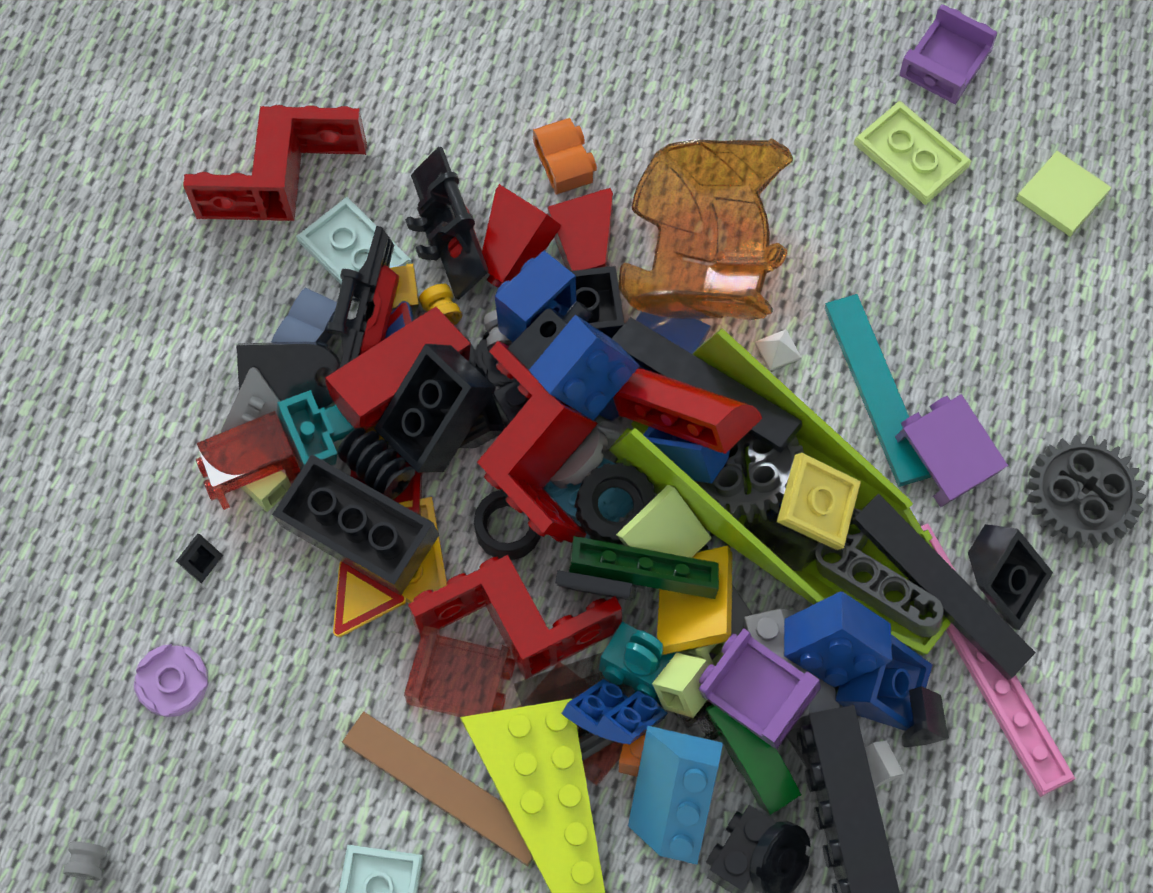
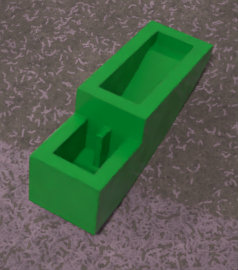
M712 704L706 708L737 771L744 776L758 805L771 815L802 795L775 748Z

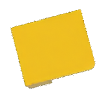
M414 264L390 268L399 275L398 287L392 308H396L402 301L409 302L410 306L420 305Z

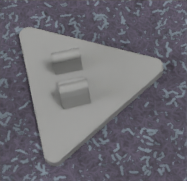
M252 367L249 369L221 429L223 436L284 432L277 416V402H280V400L257 368Z

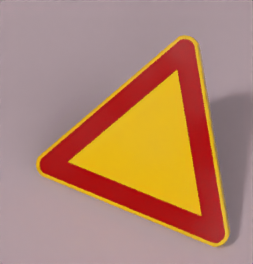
M340 561L333 633L336 637L340 638L404 605L407 599L405 595L402 594L400 596Z

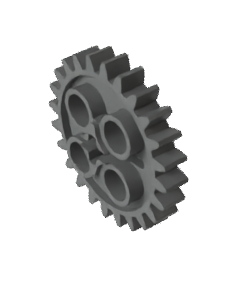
M747 433L730 449L728 461L712 483L695 482L735 519L739 520L741 515H746L748 522L752 523L754 514L759 513L766 520L767 510L769 509L779 514V503L782 502L794 456L804 453L802 445H799L796 435L780 453ZM749 446L748 454L751 463H749L751 493L747 495L748 486L745 478L748 474L747 463L745 460V448Z
M1075 435L1070 445L1063 438L1057 444V449L1049 445L1045 455L1039 454L1035 461L1037 466L1033 465L1029 472V475L1033 478H1030L1026 484V488L1033 490L1027 497V501L1038 503L1032 510V515L1043 514L1044 518L1040 526L1044 527L1051 524L1053 529L1050 536L1054 537L1060 532L1064 533L1065 544H1068L1072 537L1077 538L1079 548L1084 546L1087 539H1090L1094 548L1100 545L1102 538L1108 545H1111L1116 539L1115 535L1122 539L1128 532L1127 528L1132 529L1137 523L1135 517H1139L1144 510L1139 504H1142L1146 499L1145 494L1138 492L1145 485V481L1134 480L1140 469H1129L1127 467L1132 457L1127 456L1120 459L1118 457L1120 452L1119 446L1109 451L1107 450V440L1104 439L1099 446L1094 445L1093 436H1089L1085 444H1082L1079 437ZM1073 464L1083 465L1087 469V473L1078 471ZM1104 484L1113 486L1117 490V494L1108 492ZM1086 488L1090 492L1088 494H1085L1082 492V490ZM1054 489L1064 491L1068 498L1058 497L1054 493ZM1084 510L1093 511L1097 515L1098 519L1093 520L1088 518L1085 515Z

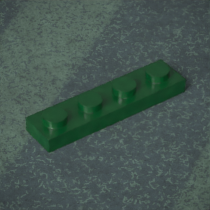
M573 537L569 562V572L705 598H716L719 589V563L582 537Z

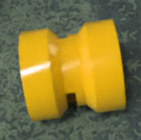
M436 284L420 294L419 302L423 310L428 312L436 306L453 325H456L462 319V312L459 306L452 301L454 296L449 285Z

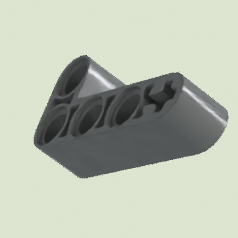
M854 508V511H853V515H852L851 520H852L861 510ZM861 531L855 535L847 534L843 549L835 550L820 542L817 544L815 549L816 568L824 578L918 636L931 637L940 631L943 621L941 601L861 552L868 541V538ZM829 553H836L841 556V560L836 563H827L823 560V557ZM859 572H867L873 578L866 583H860L853 577ZM890 591H898L904 598L899 602H891L885 598V595ZM927 612L933 614L932 618L927 617L925 620L919 618L920 614L925 615Z

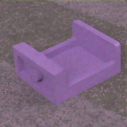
M941 4L937 10L935 20L914 50L909 49L904 56L899 76L956 105L991 53L997 37V31L984 23H979L965 16L957 9Z
M743 628L738 636L732 634L725 642L721 651L724 655L716 666L710 664L705 669L699 679V683L702 684L699 690L703 698L777 750L820 691V680L808 671L804 674L755 640L751 633Z

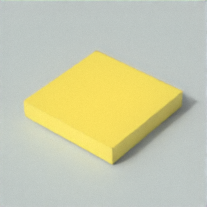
M804 453L796 454L777 522L835 550L843 549L861 481Z

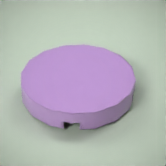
M169 644L162 645L147 653L138 664L134 681V691L144 707L151 713L159 716L175 717L193 710L203 699L208 687V671L201 657L191 648Z

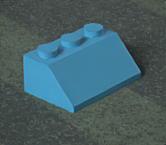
M648 726L628 827L659 856L698 864L723 743Z

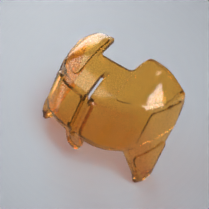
M773 138L769 140L729 141L688 140L671 143L658 150L641 176L632 202L633 212L642 219L656 225L659 230L653 267L651 271L629 263H623L620 266L619 290L627 302L639 311L675 319H723V317H733L743 320H757L772 314L773 308L768 300L761 295L766 274L777 269L785 261L787 248L780 243L770 245L768 218L760 194L781 170L793 162L790 150ZM683 257L715 264L705 265L683 260Z

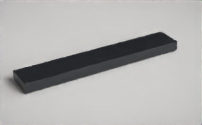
M632 317L628 319L612 338L642 368L754 406L760 412L762 419L748 433L780 453L802 428V421Z
M877 494L851 520L912 583L941 601L943 615L1007 680L1013 678L1036 653L880 494Z

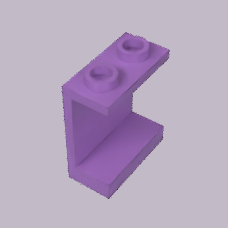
M962 394L950 400L948 395L944 396L929 407L932 412L921 417L919 412L901 422L903 429L895 436L898 442L905 438L908 439L934 479L940 491L933 495L940 507L998 474L1008 466Z

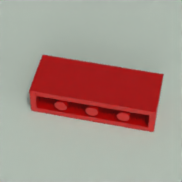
M436 306L325 377L326 386L331 398L354 429L362 427L367 430L378 423L425 344L451 345L469 362L471 343Z
M637 369L613 397L619 416L726 454L762 419L760 412L754 406L645 369Z

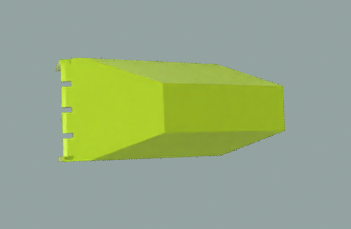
M723 328L692 353L702 361L802 421V428L796 436L799 445L803 447L804 454L861 481L854 508L862 510L877 494H880L933 548L929 541L933 538L929 530L923 531L910 509L913 505L911 500ZM633 421L631 425L634 429L626 428L610 447L609 451L618 458L616 463H624L623 465L626 466L632 465L639 472H643L647 476V480L650 483L652 482L654 493L658 495L667 485L675 487L705 529L813 605L843 591L891 623V635L921 655H927L950 626L951 622L943 615L941 629L936 635L931 637L918 636L827 580L816 568L815 549L819 542L806 535H799L795 530L778 523L779 514L772 509L767 510L766 520L759 513L754 514L752 523L748 522L746 515H741L739 520L735 519L643 435L649 426ZM749 446L745 448V460L747 463L748 474L745 478L748 486L747 495L751 493V481L749 477V463H751L748 454ZM855 525L849 526L848 534L855 535L860 532ZM868 539L861 552L909 580ZM829 553L823 557V560L827 563H836L841 560V556L836 553ZM859 572L853 578L860 583H866L873 577L867 572ZM890 591L885 595V598L891 602H899L904 596L898 591ZM927 612L925 615L920 614L919 618L925 620L927 617L932 618L933 614Z

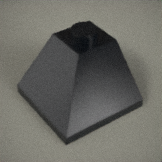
M985 524L968 551L976 583L1011 627L1015 630H1020L1053 572L1019 529Z

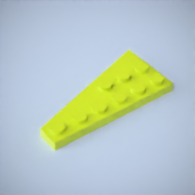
M572 699L460 717L550 892L605 893L577 725L562 715L565 706Z

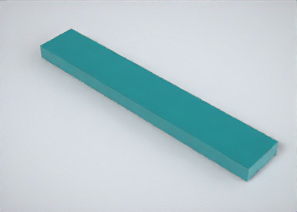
M858 294L825 303L824 309L898 487L931 478L932 476L908 439L905 438L898 442L895 438L903 429L901 422L909 418V415Z

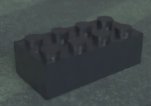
M314 455L310 456L272 514L282 528L400 596L439 536L433 522Z

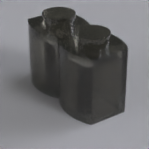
M772 509L767 510L766 520L759 513L754 514L752 523H749L746 518L743 526L793 571H802L816 559L815 549L819 542L778 523L779 514Z

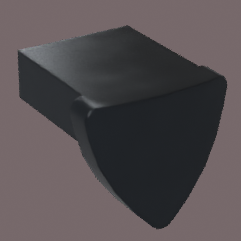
M923 686L909 690L914 725L903 733V747L928 745L949 739L941 695Z

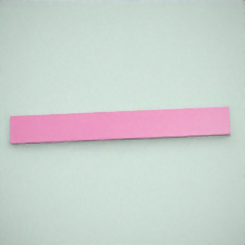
M929 524L921 526L923 531L929 530L933 537L929 541L934 550L954 569ZM951 623L946 629L947 634L1039 796L1042 797L1074 781L1073 773L1017 676L1015 675L1007 680Z

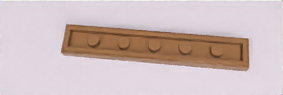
M363 711L343 739V745L527 867L533 860L532 855L503 802Z

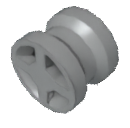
M70 842L68 850L71 853L70 861L64 865L63 874L87 880H101L103 871L100 865L101 861L107 857L108 849L92 843Z

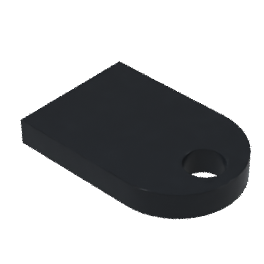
M316 342L238 343L236 345L239 390L249 369L255 367L280 401L311 390L318 409L326 408L333 402L327 386L317 380L316 374L318 369L323 367L330 368L335 372L340 368L341 362L337 355L325 345Z

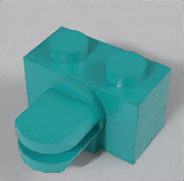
M311 390L277 402V416L300 470H302L311 455L332 466L335 465L338 453L334 442L344 439L354 430V427L346 420L337 406L318 409Z
M622 621L600 657L599 671L603 672V676L608 681L616 685L624 684L635 690V693L640 690L643 694L652 697L658 704L662 705L652 683L674 655L679 652L662 655L663 644L655 636L644 630H637Z

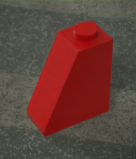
M500 184L495 190L482 254L489 270L488 274H490L486 281L497 288L505 281H511L516 277L529 259L536 258L546 250L562 226L551 216Z
M611 187L548 206V215L562 225L554 239L565 267L569 271L607 267L613 212V192Z

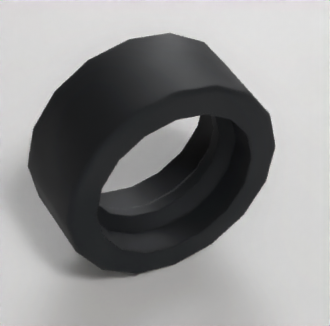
M501 489L491 492L481 500L475 510L474 529L479 545L487 554L499 557V559L508 555L510 560L525 557L534 550L541 536L529 527L526 535L518 541L504 543L493 539L487 529L488 518L499 508L511 507L505 500L508 495Z

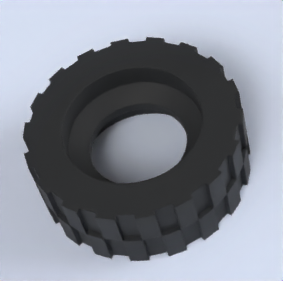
M619 462L616 464H603L601 468L596 467L593 469L590 475L586 476L582 481L575 500V508L577 510L575 516L581 524L580 527L590 536V539L623 545L616 534L657 496L654 494L652 482L650 483L647 480V476L643 472L641 473L636 470V467L632 465L626 466L623 465L624 463ZM620 488L631 496L633 511L627 519L613 522L603 517L598 508V499L605 490Z

